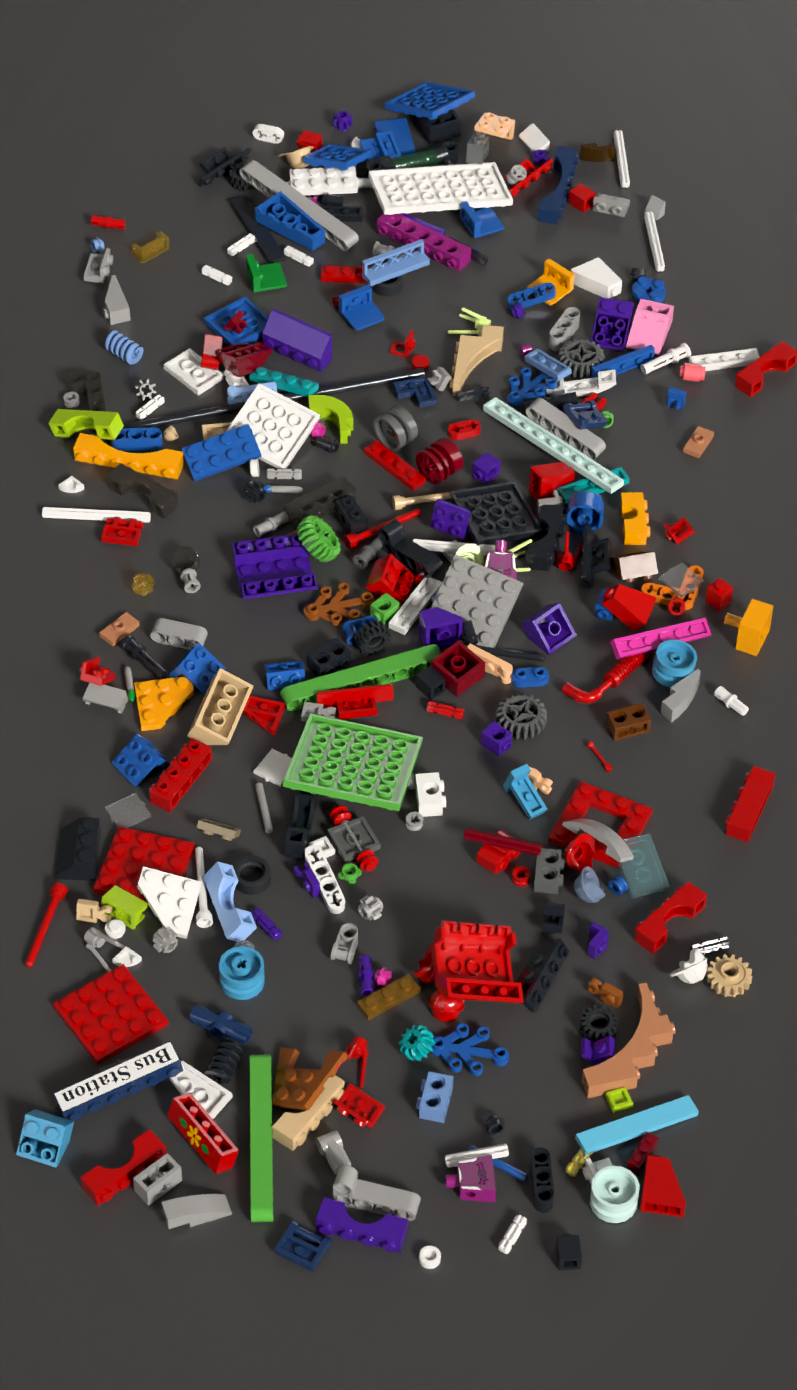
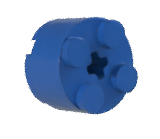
M575 492L568 502L567 524H570L575 532L581 534L586 523H589L592 530L601 528L604 516V502L601 495L591 492Z

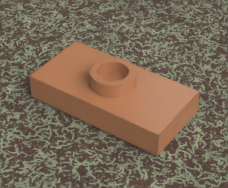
M698 426L684 446L683 453L700 458L714 437V432Z
M125 612L103 629L99 635L104 641L114 646L138 628L140 623L133 616Z

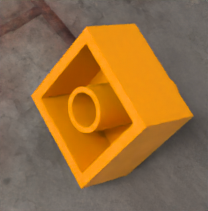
M752 599L743 618L729 612L727 613L724 624L739 628L736 650L754 656L758 655L770 631L773 605Z

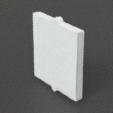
M271 749L253 772L264 778L266 782L270 781L281 787L292 758L288 757L287 754Z

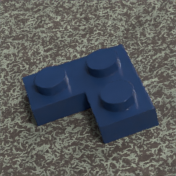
M427 376L393 382V388L398 399L415 396L419 408L437 405V399Z

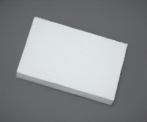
M190 348L163 364L164 369L196 395L202 394L224 380V374L219 370L201 368V356Z

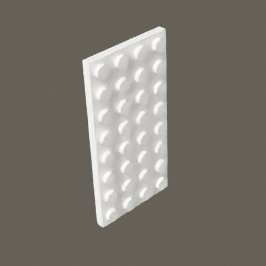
M495 162L369 171L368 174L384 215L458 210L461 207V203L465 201L473 208L513 205V198Z

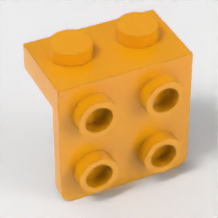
M548 259L544 263V275L527 286V289L544 283H552L555 286L556 296L551 300L545 301V303L553 305L574 290L575 274Z

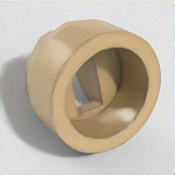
M173 426L164 430L165 440L174 441L178 439V433Z

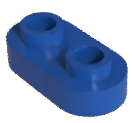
M543 667L517 668L511 674V682L516 687L544 686L549 682V672Z

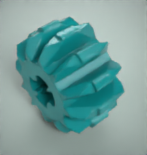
M413 1025L412 1029L406 1028V1034L401 1035L403 1040L398 1042L401 1047V1053L412 1061H421L422 1057L428 1058L427 1053L432 1052L431 1046L436 1044L432 1032L422 1025Z

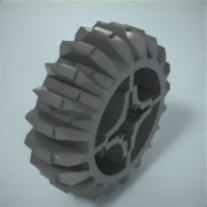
M574 338L573 342L568 340L567 344H563L562 348H560L558 361L571 368L572 373L568 376L573 375L574 378L577 376L588 379L592 374V367L604 363L605 356L603 349L600 348V345H596L595 341L589 342V339L585 341L582 338L580 340Z
M517 693L515 697L510 694L508 699L504 698L502 702H499L495 713L496 723L510 731L512 737L515 736L517 740L519 737L524 740L527 737L533 739L534 734L539 736L547 723V711L544 703H540L539 699L534 700L533 695L527 697L526 693L523 696Z

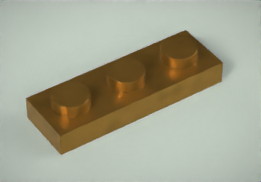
M407 974L357 1001V1007L369 1021L419 994L420 987L410 974Z

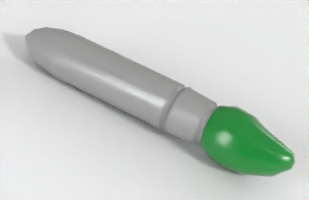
M126 666L124 668L127 697L133 702L136 693L134 691L132 671L129 666Z

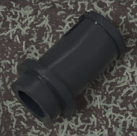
M329 193L323 194L322 204L326 206L328 204L342 206L343 196L330 195Z
M318 436L315 446L326 449L329 453H336L339 443L335 439L329 440Z
M471 620L463 622L462 630L466 638L464 640L465 643L475 645L479 642V636L476 635Z

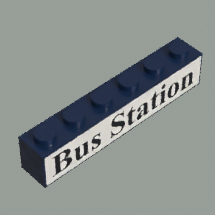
M169 1041L53 1094L63 1118L77 1121L84 1115L97 1112L104 1106L117 1103L124 1097L137 1094L140 1090L149 1086H155L160 1081L169 1077L177 1076L183 1071V1067L172 1042Z

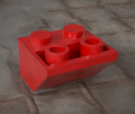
M389 554L375 562L366 588L377 599L387 593L397 600L399 604H404L408 599L416 576L392 554Z

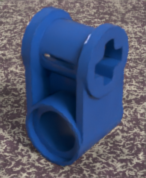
M367 616L346 621L342 625V630L346 633L347 644L357 645L355 639L353 640L352 638L356 636V632H360L359 628H364V624L367 623L369 625L370 621L375 622L378 619L374 616Z

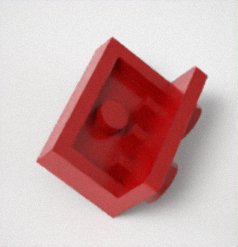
M351 1083L339 1101L336 1099L333 1101L338 1106L336 1109L338 1112L346 1117L348 1114H351L355 1117L353 1122L362 1128L365 1125L373 1128L386 1108Z

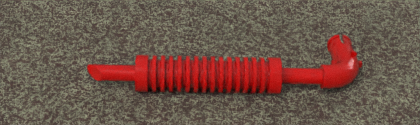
M656 650L622 658L604 675V682L590 692L581 690L567 682L562 688V693L572 697L578 703H593L599 700L609 687L616 688Z

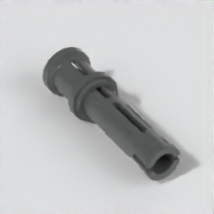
M380 534L369 545H365L359 554L353 557V562L358 568L365 569L368 566V562L376 558L377 552L382 548Z

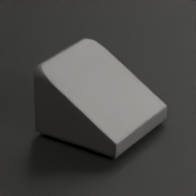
M652 195L645 212L652 211L654 219L658 220L665 214L666 202Z

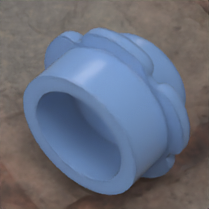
M98 237L91 240L90 245L93 253H101L104 249L103 240H100Z

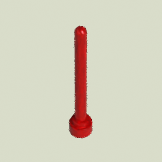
M415 509L394 519L403 523L421 515L422 512L420 509ZM391 520L358 534L349 533L344 535V544L348 549L356 547L360 540L379 533V529Z
M54 883L51 887V901L25 962L28 968L34 964L58 902L65 898L68 888L61 883Z

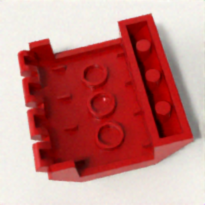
M442 921L441 926L436 927L432 943L435 985L446 999L523 1003L521 983L513 982L509 950L517 943L516 935L514 932H511V927L496 925L494 931V925L478 923L476 927L475 923L459 922L457 927V922Z

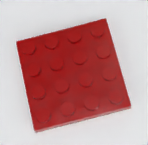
M119 826L95 883L94 893L105 895L116 885L148 903L144 895L137 888L143 866L184 877L195 849V843Z
M124 964L53 1003L55 1011L97 1065L169 1025L168 1019Z

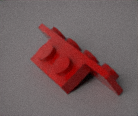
M551 158L538 169L528 159L520 163L519 165L525 168L527 175L516 186L511 185L513 187L509 191L511 196L514 198L520 193L521 188L525 190L532 180L534 182L538 180L542 172L546 174L552 168L551 164L554 160Z
M393 684L317 692V703L323 704V708L337 707L339 719L377 715L376 702L392 701L394 699Z

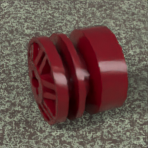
M443 437L417 453L416 465L419 472L426 477L430 484L438 485L462 469L463 458L457 446L451 440Z

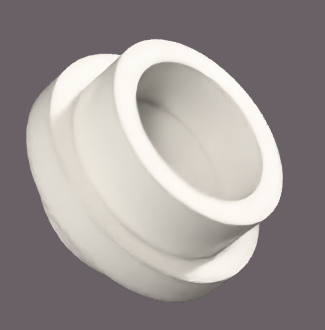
M118 919L110 920L105 925L106 934L113 939L121 938L126 930L124 922Z

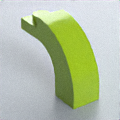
M308 395L309 409L320 414L319 420L333 422L339 429L340 444H348V436H351V431H353V414L350 408L344 402L331 396Z

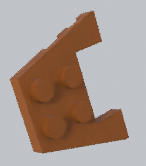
M281 1048L272 1104L276 1108L309 1110L325 1089L323 1087L329 1077L333 1078L337 1073L336 1067L341 1061L345 1062L348 1055L344 1051H329L320 1070L294 1068L300 1053L295 1048Z

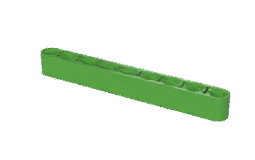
M435 644L287 686L282 689L280 695L287 710L303 709L304 702L317 703V692L385 685L416 676L421 670L431 666V661L440 655L441 651Z
M271 1054L250 1055L251 1222H273Z

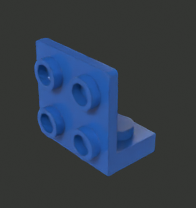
M467 201L461 203L460 219L474 238L504 230V225L491 207L474 211V208Z
M198 643L189 650L170 672L169 676L171 678L178 677L179 675L181 677L185 676L205 694L217 671L220 668L226 670V668Z
M136 734L116 756L112 764L136 787L154 767L161 766L167 769L170 762L149 740Z

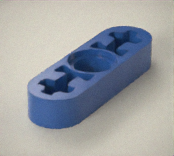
M544 283L513 293L507 298L508 306L510 309L513 308L515 300L517 301L516 304L521 303L523 308L551 300L556 296L555 286L552 283ZM530 294L536 295L534 299L527 298Z

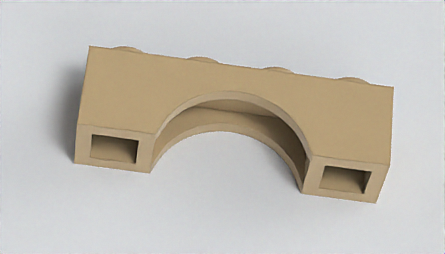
M336 1075L333 1078L329 1077L323 1085L325 1089L309 1110L301 1113L285 1112L272 1126L273 1139L292 1151L298 1145L301 1146L310 1131H314L318 1127L320 1120L324 1116L329 1115L334 1105L333 1101L335 1099L339 1101L345 1092V1081Z

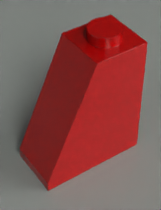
M564 462L530 467L529 493L537 501L538 499L553 497V490L574 483L575 472Z
M618 584L613 588L609 587L605 591L602 605L634 632L646 625L656 598Z
M648 1155L640 1211L684 1218L686 1202L670 1159L659 1155Z

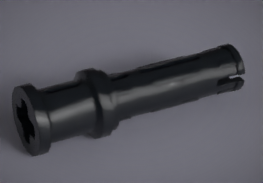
M133 635L124 638L121 648L127 650L134 660H139L158 679H165L167 677L168 671L146 652V647L140 645Z

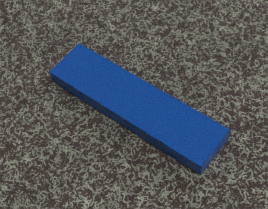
M649 345L592 367L591 378L598 377V372L615 370L616 375L639 367L641 364L654 359L655 348L653 345Z

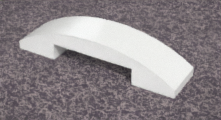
M616 371L598 372V377L567 382H564L563 378L557 381V388L546 389L548 395H551V393L561 395L576 392L577 397L589 396L593 392L600 393L616 385Z

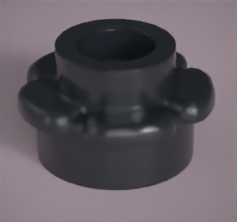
M632 268L630 275H633L632 279L638 280L641 276L646 277V270Z
M496 1115L490 1116L486 1120L484 1128H486L490 1135H497L505 1128L503 1124L504 1119Z

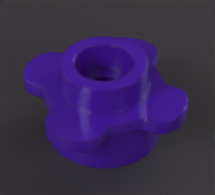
M543 149L532 151L531 156H533L534 163L542 165L548 161L547 151Z

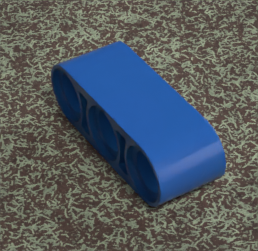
M155 427L122 428L116 439L110 440L111 447L124 452L159 451L163 446L162 432L159 428Z

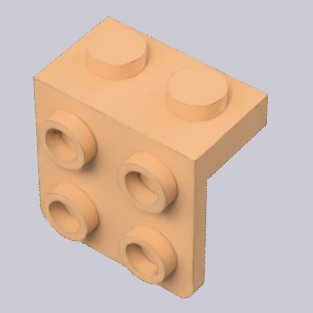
M485 112L475 125L474 130L512 140L515 120Z

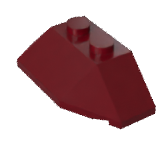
M255 342L254 344H235L215 350V355L226 370L232 372L234 376L242 377L243 375L251 374L258 367H262L271 355L273 348L260 342Z

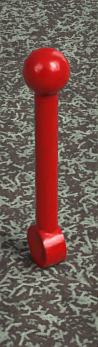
M592 741L587 742V747L592 749L603 763L605 771L611 772L612 765L604 760L594 747Z

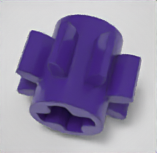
M339 111L337 115L333 116L334 127H337L338 130L346 131L349 129V126H353L352 115H349L347 111Z

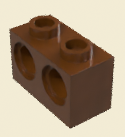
M643 703L634 704L607 712L606 726L613 740L617 741L650 732L651 718Z

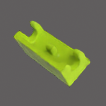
M116 885L102 897L101 907L105 905L112 906L111 913L105 914L112 915L113 919L121 920L125 926L133 930L146 916L142 912L147 909L148 903Z

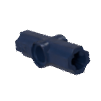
M197 1005L193 1007L189 1017L190 1023L207 1029L212 1036L218 1039L228 1037L245 1045L249 1043L253 1033V1027L234 1020L225 1011L216 1013Z

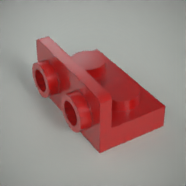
M98 656L84 661L79 670L81 674L80 680L99 686L114 681L116 673L111 672L108 667H99L101 657Z

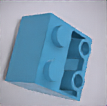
M36 1109L32 1110L25 1116L16 1155L57 1167L69 1144L74 1121Z

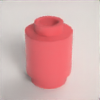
M685 363L684 366L680 367V376L685 381H704L706 367H702L700 364Z

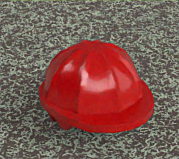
M582 833L569 842L565 848L564 858L570 869L582 871L586 866L591 869L593 868L592 860L596 856L595 840L588 833Z
M430 945L424 958L418 961L419 970L413 971V975L424 983L435 982L432 945Z
M436 990L430 997L429 1005L435 1019L441 1022H452L457 1019L460 1012L464 1009L465 1000L446 999L439 990Z

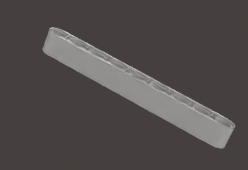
M251 160L239 170L241 177L269 198L280 191L325 229L326 239L343 251H347L359 241L355 231L255 160Z

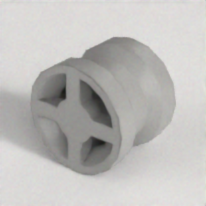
M514 165L507 174V181L511 185L516 186L525 179L527 175L525 168L521 165Z

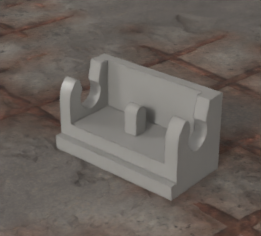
M89 683L83 696V701L87 705H90L92 702L118 710L117 713H122L128 702L126 690Z

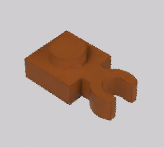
M594 977L590 980L588 984L590 985L588 988L590 993L598 994L600 1000L609 1006L617 1009L620 1007L623 999L622 990L607 982L602 984Z

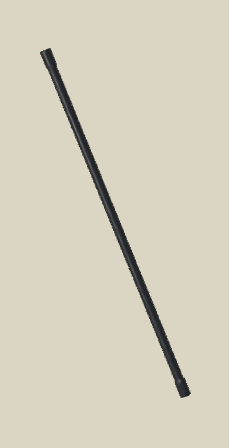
M417 368L401 373L320 387L313 395H331L424 377L425 371L424 368ZM295 393L282 394L293 401L308 399L306 396ZM247 401L123 424V428L159 427L240 412ZM95 429L80 431L83 434L98 436Z

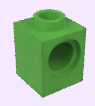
M387 593L370 604V616L376 617L385 626L399 610V602Z

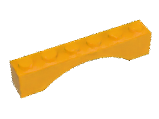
M83 433L79 434L74 445V458L76 461L178 480L184 466V457L181 451L164 449L151 453H129L110 447L98 436Z

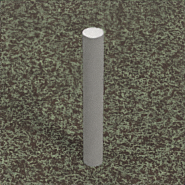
M257 783L255 788L265 832L269 834L273 832L264 787L262 783Z

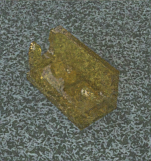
M161 231L156 232L159 236L155 240L146 243V245L140 247L137 244H133L132 247L135 249L131 250L132 255L141 263L151 260L170 249L169 236Z

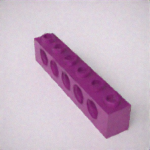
M383 214L377 219V232L402 245L422 239L424 241V253L427 257L460 272L471 261L470 247L401 214Z

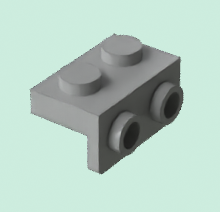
M106 248L104 255L90 254L84 273V281L104 283L106 276H109V266L113 264V255L110 254L109 248Z

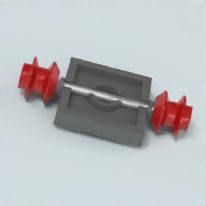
M346 806L334 807L330 813V818L334 820L335 827L327 829V834L342 860L346 863L356 859V862L361 864L360 869L362 871L375 869L379 860L374 856V852L381 849V844L366 819L362 816L351 820L352 815L348 812Z

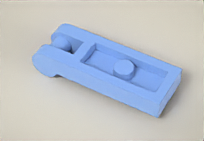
M276 382L261 384L277 392ZM258 384L243 387L229 386L227 388L228 404L247 401Z

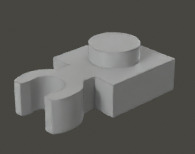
M304 702L301 721L307 722L310 713L334 718L333 715H336V708L328 707L324 709L323 704Z

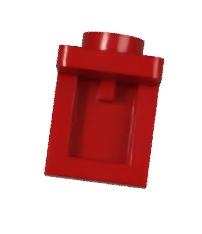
M685 517L670 527L667 523L663 524L666 528L664 533L670 541L674 539L677 545L695 533Z

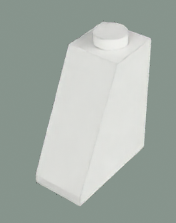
M599 257L571 269V272L575 274L574 285L603 298H611L621 293L622 280Z

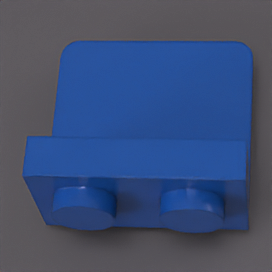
M369 284L339 295V312L355 331L384 321V315L372 302V288Z

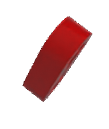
M474 419L453 423L448 427V437L455 441L476 437L481 432V423Z

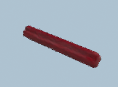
M466 828L464 831L465 840L537 856L542 851V845L469 828Z

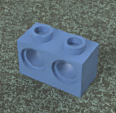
M428 1072L427 1079H423L421 1084L423 1095L422 1097L418 1096L416 1109L419 1110V1118L441 1123L445 1122L453 1090L454 1076Z

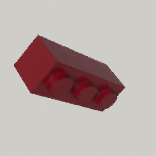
M646 1132L629 1159L627 1169L640 1174L647 1163V1156H651L657 1147L659 1138Z

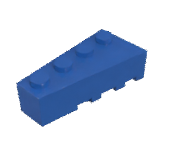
M281 191L255 208L256 222L301 246L314 251L325 243V229Z

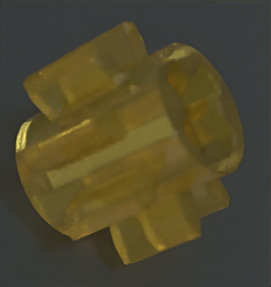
M142 572L133 577L132 588L136 594L145 596L154 591L152 587L155 585V581L150 574L145 575Z

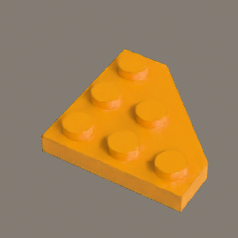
M185 676L134 683L141 731L161 729L165 725V721L170 716H174L181 709L182 704L194 695L193 684Z

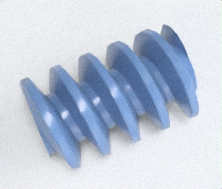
M117 330L112 331L105 342L106 350L130 365L136 364L143 355V347H139L138 343H134L133 340H129L126 336L124 337Z

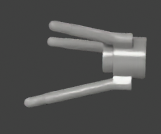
M94 927L88 929L84 935V940L87 942L86 948L95 955L107 972L112 971L95 947H102L105 941L121 949H124L126 946L104 935Z

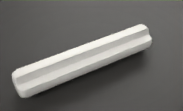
M500 1144L449 1154L445 1156V1162L447 1167L450 1168L458 1166L460 1161L492 1155V1159L506 1157L509 1155L507 1144Z

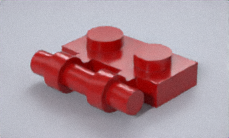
M121 517L107 518L101 541L104 543L138 546L144 522L132 518L130 520L121 519Z

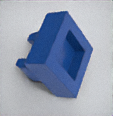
M670 387L667 394V407L671 405L675 406L676 410L683 409L687 392Z

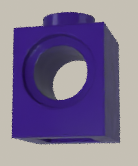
M488 452L473 463L472 476L485 485L500 474V460Z
M493 721L481 732V745L497 756H500L504 751L507 752L510 749L512 733Z

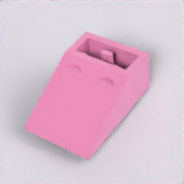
M640 299L626 348L638 350L653 345L655 348L654 354L660 355L673 321L674 306Z

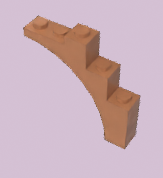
M647 982L638 985L637 997L641 1018L632 1039L612 1058L599 1065L583 1069L582 1083L587 1098L605 1095L608 1091L626 1087L627 1090L636 1088L637 1079H640L639 1069L654 1066L655 1057L658 1056L656 1046L672 1043L673 1034H675L674 1023L669 1021L668 1015L661 1016L659 1007H656L654 1004V993L652 990H649Z

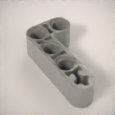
M348 1165L339 1167L333 1185V1199L345 1202L347 1207L381 1215L390 1214L408 1219V1221L415 1220L421 1201L420 1196L416 1193L359 1180L357 1170Z

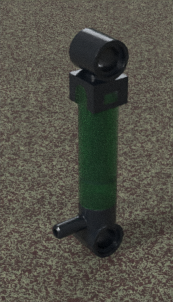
M446 141L440 147L395 158H391L389 155L379 158V161L369 160L366 163V178H369V171L428 167L444 163L445 166L452 165L458 161V144L454 141Z

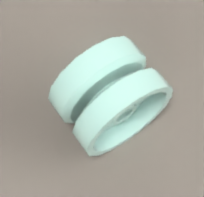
M609 1166L598 1171L592 1180L590 1206L593 1213L599 1219L609 1223H620L631 1218L637 1209L640 1185L637 1177L630 1170L620 1166Z

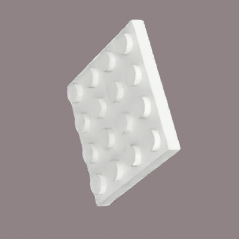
M258 384L226 432L249 423L262 455L258 459L275 468L286 469L313 430L314 425L319 421L320 414Z

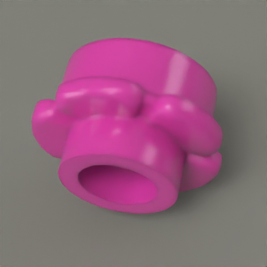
M317 422L310 434H312L313 439H317L318 436L323 437L326 428L320 422Z
M385 967L381 970L378 969L374 978L377 986L389 985L392 972Z

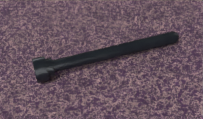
M456 639V641H455V643H456L457 641H460V642H462L466 647L468 646V644L465 643V642H463V640ZM474 645L495 656L541 662L545 660L543 654Z

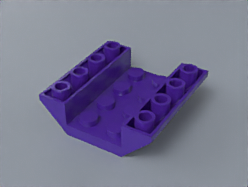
M298 534L232 543L235 571L242 599L318 589L315 573H312L308 550L302 545Z

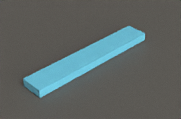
M687 1095L578 1133L575 1139L584 1155L644 1135L646 1132L650 1133L698 1116L699 1111L690 1096Z

